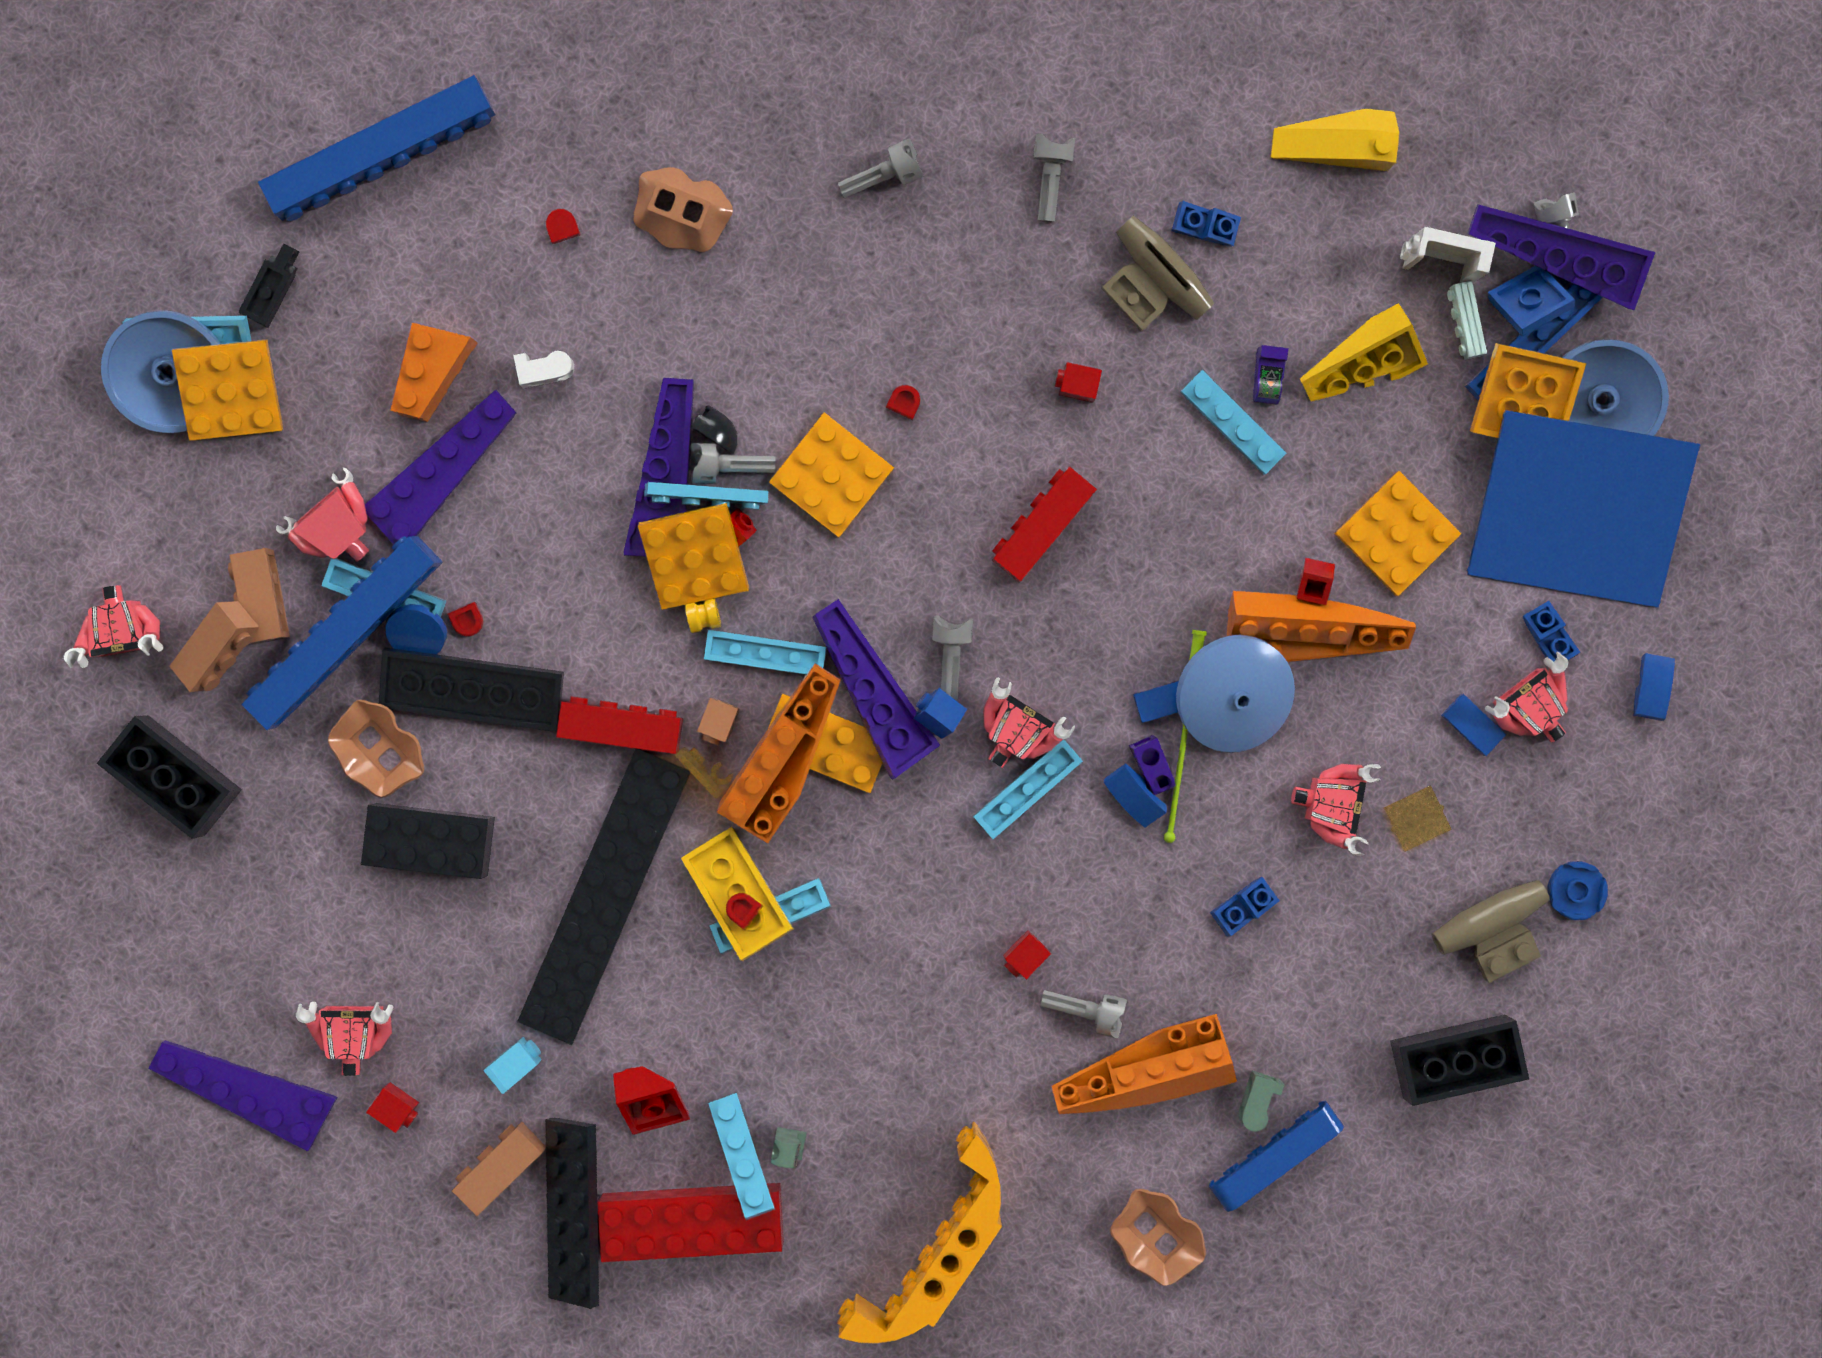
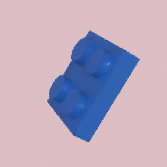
M1537 266L1528 269L1488 292V299L1491 304L1522 337L1575 307V299L1548 271Z

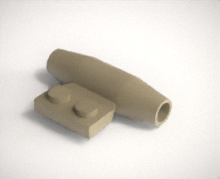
M1134 215L1116 232L1135 263L1123 266L1101 289L1141 332L1164 311L1168 298L1196 320L1214 305L1213 300L1195 272L1160 235Z
M1539 880L1503 890L1458 913L1431 934L1432 939L1443 955L1475 945L1474 958L1485 981L1491 983L1541 957L1531 931L1520 923L1550 901L1548 892Z

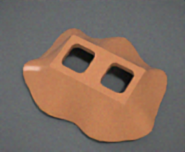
M674 167L647 171L641 174L639 178V194L633 217L637 227L649 232L662 245L668 248L693 249L699 252H706L716 244L733 213L730 201L717 184L706 180L693 182L685 172ZM661 190L675 195L670 211H664L655 207L656 199ZM689 201L701 204L704 207L698 222H692L683 218L684 210Z
M357 700L331 729L328 736V744L337 757L345 775L377 797L383 798L391 795L397 789L421 777L424 773L419 741L410 732L398 728L393 712L384 705L366 700ZM369 726L374 727L381 735L380 741L371 749H367L359 741V735ZM389 748L394 749L401 757V762L391 771H387L379 762V757Z
M1145 1189L1134 1190L1128 1204L1114 1220L1110 1228L1111 1236L1123 1251L1128 1265L1152 1278L1162 1286L1178 1282L1200 1265L1206 1256L1201 1228L1196 1222L1183 1218L1175 1201L1163 1193L1151 1192ZM1144 1212H1148L1157 1221L1156 1225L1147 1234H1142L1134 1226V1222ZM1165 1233H1169L1177 1241V1246L1168 1255H1163L1155 1247V1243Z

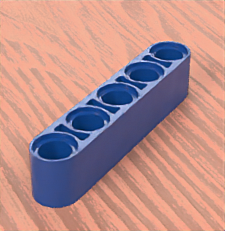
M1327 1101L1319 1102V1107L1312 1112L1309 1110L1294 1120L1295 1124L1287 1130L1283 1128L1270 1138L1272 1141L1264 1147L1260 1145L1246 1155L1248 1158L1241 1164H1234L1223 1172V1177L1216 1182L1214 1180L1210 1182L1209 1188L1227 1212L1243 1205L1343 1130V1123Z

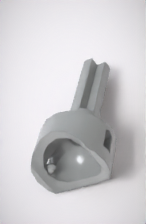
M1036 134L1033 158L1045 163L1042 173L1037 220L1055 222L1061 172L1060 165L1073 162L1075 138L1068 139L1063 144L1051 142L1043 134Z
M905 139L889 146V161H884L875 167L838 182L843 197L846 198L882 181H887L895 175L903 185L922 178L924 174L916 160L917 153L911 140Z
M1575 192L1561 196L1557 202L1547 198L1534 202L1538 221L1570 229L1567 221L1572 220L1571 217L1579 215Z
M715 443L691 444L690 458L696 465L693 469L692 483L715 484L716 476H718L719 472L775 473L774 456H719Z
M937 615L933 616L932 640L944 644L941 689L953 699L958 700L960 645L972 642L973 618L962 624H953Z
M1044 990L1040 1006L1095 1020L1097 1034L1119 1038L1122 1027L1119 1017L1124 1014L1127 999L1105 994L1103 1001H1100L1098 1005L1095 1002L1084 1001Z

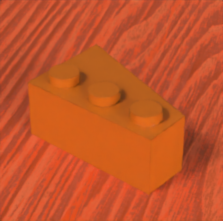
M412 323L390 411L401 416L428 422L478 342L469 336Z

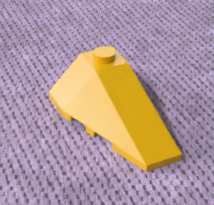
M1361 109L1274 128L1271 158L1388 171L1397 160L1399 129L1395 112Z
M1398 303L1370 318L1304 374L1300 381L1312 402L1343 394L1348 390L1349 384L1363 383L1364 388L1374 386L1373 378L1389 374L1391 381L1401 379L1428 365V362L1412 323Z

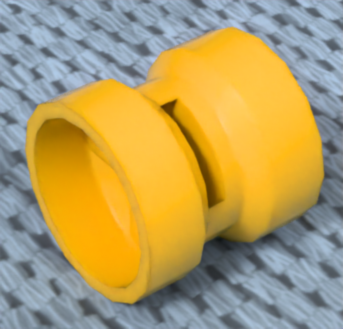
M715 598L706 600L704 604L700 605L696 603L685 605L691 633L700 632L705 627H710L711 629L721 627Z

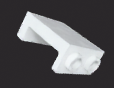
M1424 227L1417 234L1413 235L1409 242H1404L1400 259L1404 260L1403 269L1407 270L1422 260L1424 255L1464 264L1460 282L1472 281L1473 284L1489 273L1496 243Z

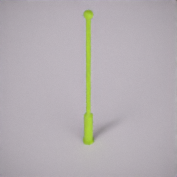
M1192 629L1193 638L1189 660L1203 648L1207 631ZM1184 725L1182 728L1175 776L1176 786L1173 790L1168 832L1164 834V840L1167 843H1173L1176 839L1173 832L1188 730Z

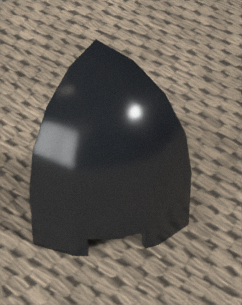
M707 405L703 415L699 414L691 427L731 454H734L738 443L737 431L733 423L724 414Z

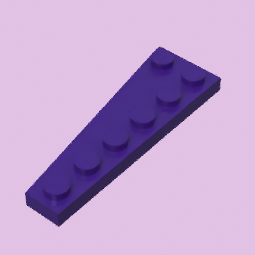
M1479 204L1476 206L1467 233L1477 239L1496 243V248L1630 310H1635L1655 255L1654 251Z
M663 378L654 416V424L648 442V451L642 468L640 486L635 499V508L624 547V556L647 557L638 529L639 522L687 512V505L682 504V499L670 498V503H653L652 497H644V491L647 482L688 485L694 395L693 379Z
M494 390L365 504L367 515L393 545L404 536L407 538L409 536H417L517 412L497 390Z
M837 599L816 613L812 618L890 778L893 780L938 748L940 744L930 730L914 719L917 711L842 603Z
M166 1040L161 1043L148 1068L306 1151L311 1149L338 1098L332 1094L261 1073L255 1069L243 1067L215 1056L212 1057L203 1052Z

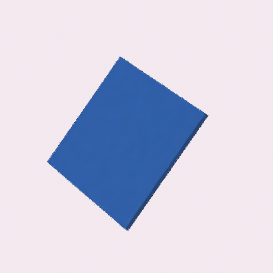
M1505 410L1469 567L1467 568L1468 575L1659 608L1700 444Z

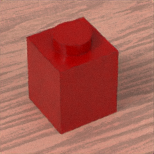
M1067 362L1064 370L1058 369L1055 387L1060 388L1058 395L1093 403L1097 396L1102 370Z
M1305 558L1298 584L1297 599L1327 605L1334 580L1335 564Z
M1027 930L1003 955L1007 961L1004 966L1016 978L1021 974L1027 980L1051 953Z
M390 1082L381 1090L366 1113L396 1133L403 1126L408 1128L419 1114L415 1111L419 1102Z

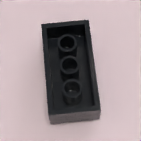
M149 715L134 716L96 763L191 839L205 836L242 790Z
M381 803L370 804L367 807L361 865L475 879L485 878L489 872L495 817Z
M1505 1014L1390 1040L1402 1097L1412 1106L1529 1080L1517 1021Z

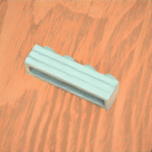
M1472 281L1453 284L1449 287L1450 290H1448L1447 296L1448 300L1453 303L1451 315L1453 320L1456 319L1457 322L1455 334L1457 338L1460 337L1461 341L1459 353L1461 356H1464V360L1487 354Z

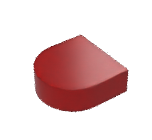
M556 209L548 215L546 228L552 244L581 235L575 217L568 210Z
M899 386L893 391L886 408L913 421L920 405V395L912 386Z
M476 602L447 614L454 630L462 636H474L483 627V617Z
M738 893L728 900L726 913L730 920L743 930H746L763 905L745 893Z

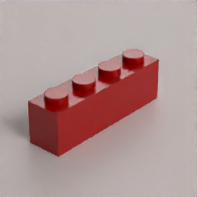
M1070 466L1065 472L1061 469L1056 472L1048 482L1053 487L1046 495L1042 492L1037 495L1030 504L1034 510L1027 518L1021 515L1011 527L1015 533L1008 541L1002 538L992 550L996 555L992 561L1018 583L1023 580L1097 490Z
M570 696V702L561 701L556 735L558 738L672 754L679 753L683 718L677 717V711L659 709V714L647 713L648 707L630 705L629 710L618 709L617 702L600 700L599 706L588 704V698Z

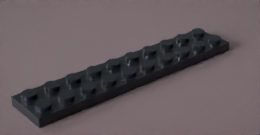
M635 749L517 1022L573 1045L691 774L690 770L644 750Z

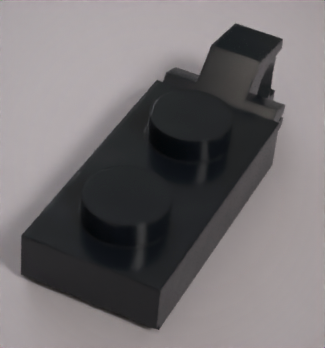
M283 243L277 257L271 255L269 260L265 259L238 313L269 328L296 276L298 268L293 266L300 252Z

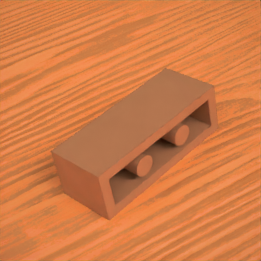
M262 548L230 554L231 562L228 563V572L231 579L235 582L236 592L233 595L234 601H238L259 626L249 644L290 638L274 550Z
M238 601L216 602L169 667L189 692L210 691L219 685L220 678L228 668L234 665L236 657L252 641V636L259 626Z
M523 1122L516 1127L510 1124L498 1136L501 1142L495 1148L491 1145L487 1146L476 1157L480 1162L473 1169L467 1166L455 1178L459 1183L453 1188L452 1192L476 1216L545 1150L546 1146Z

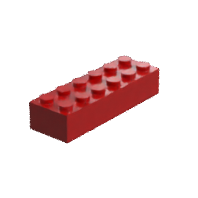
M767 1183L775 1210L748 1220L744 1217L735 1185L602 1193L598 1201L601 1262L782 1252L784 1236L781 1183Z

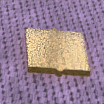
M1431 785L1384 807L1393 826L1391 831L1396 833L1404 852L1452 830L1443 812L1444 806L1439 804Z

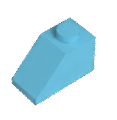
M522 1037L483 1071L499 1091L504 1094L541 1061L539 1057L541 1051L532 1040L526 1041Z

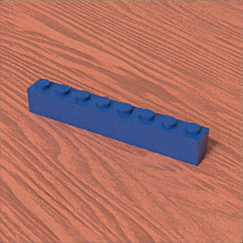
M473 75L258 181L274 215L282 221L285 219L293 221L303 215V210L311 206L319 208L330 202L329 197L340 193L344 195L351 193L357 188L356 184L366 179L367 181L377 180L384 175V170L392 166L400 168L407 165L411 161L410 157L418 153L422 155L432 153L437 149L436 144L445 140L449 142L458 140L464 135L463 131L473 126L475 128H482L491 122L490 118L496 114L480 82Z
M404 536L392 546L394 552L387 559L383 557L371 567L373 573L366 580L362 578L357 581L350 589L352 594L345 601L341 599L336 602L329 610L331 615L324 622L320 620L314 624L308 631L310 636L304 642L299 641L293 645L288 651L290 656L283 663L280 661L272 666L267 672L269 677L262 684L259 682L249 689L246 693L248 698L241 705L266 730L277 728L443 563L418 536H409L408 538Z

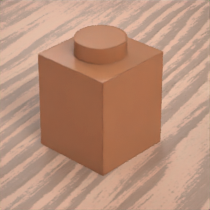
M710 698L697 732L703 734V740L712 744L719 745L720 741L727 742L740 708L718 699Z

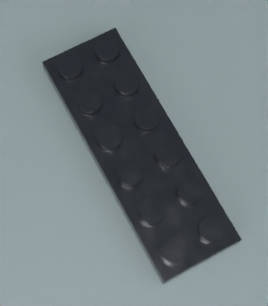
M384 648L382 650L378 704L396 711L557 732L564 672Z
M562 1118L545 1119L548 1298L592 1309L599 1306L596 1124Z

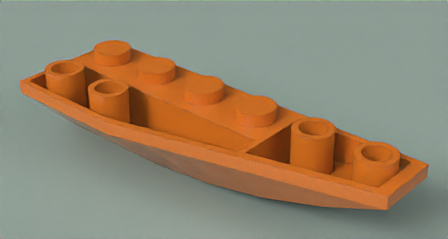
M1233 591L1228 609L1227 636L1247 635L1259 638L1278 650L1287 662L1409 649L1416 624L1386 613L1331 600L1327 601V605L1297 599V595Z
M817 664L812 666L720 800L717 809L718 814L767 844L769 843L801 795L841 679Z
M1217 1014L1159 1029L1052 1085V1090L1059 1114L1089 1113L1124 1109L1176 1099L1235 1083L1237 1079Z

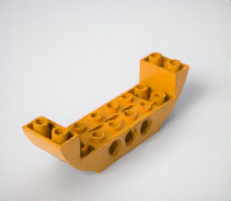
M975 1122L972 1123L971 1129L964 1126L956 1138V1141L959 1143L957 1145L959 1160L976 1171L969 1182L971 1191L965 1197L962 1195L958 1197L952 1207V1211L955 1213L949 1221L944 1219L935 1232L937 1239L933 1245L927 1244L918 1257V1260L921 1262L916 1270L910 1269L901 1282V1285L904 1286L901 1295L892 1294L884 1308L887 1313L857 1293L854 1301L849 1298L844 1301L838 1311V1314L841 1315L837 1322L839 1325V1338L858 1343H883L914 1334L928 1324L934 1327L1002 1228L999 1214L1001 1192L994 1155L986 1137Z

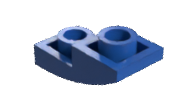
M1182 201L1178 204L1172 232L1232 247L1235 243L1241 217L1217 208L1209 210Z
M1550 601L1545 602L1523 616L1526 626L1545 658L1548 657L1554 662L1557 658L1556 652H1559L1567 660H1570L1580 653L1564 629L1566 624Z
M1648 653L1642 656L1640 682L1635 690L1633 716L1659 721L1666 719L1672 691L1675 658Z
M1126 763L1104 779V784L1115 799L1144 828L1167 813V805L1146 788V780Z
M1259 877L1211 911L1210 914L1225 935L1230 937L1252 919H1258L1280 900L1265 879Z

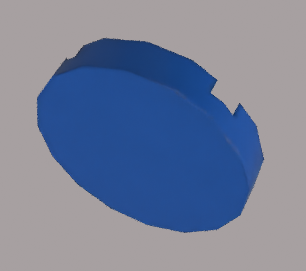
M408 604L400 606L391 614L385 626L386 637L394 649L438 654L441 652L447 639V627L442 618L437 613L434 615L429 612V608L422 605Z
M1570 861L1559 866L1552 873L1547 885L1552 907L1560 915L1572 920L1591 918V916L1604 907L1608 897L1606 879L1595 866L1583 861Z

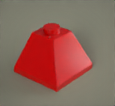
M643 1066L627 1068L624 1071L613 1074L616 1105L633 1135L690 1120L689 1112L675 1084Z

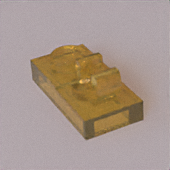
M687 746L683 747L675 755L715 799L726 791L721 785H725L733 779L732 774H729L725 779L717 776V770L723 765L721 762L712 767L710 774L703 765L706 759L695 747L691 750Z

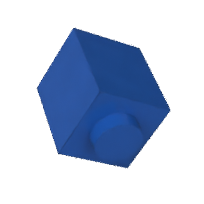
M938 688L930 694L926 692L920 698L916 705L919 710L914 719L940 739H943L954 732L967 708Z

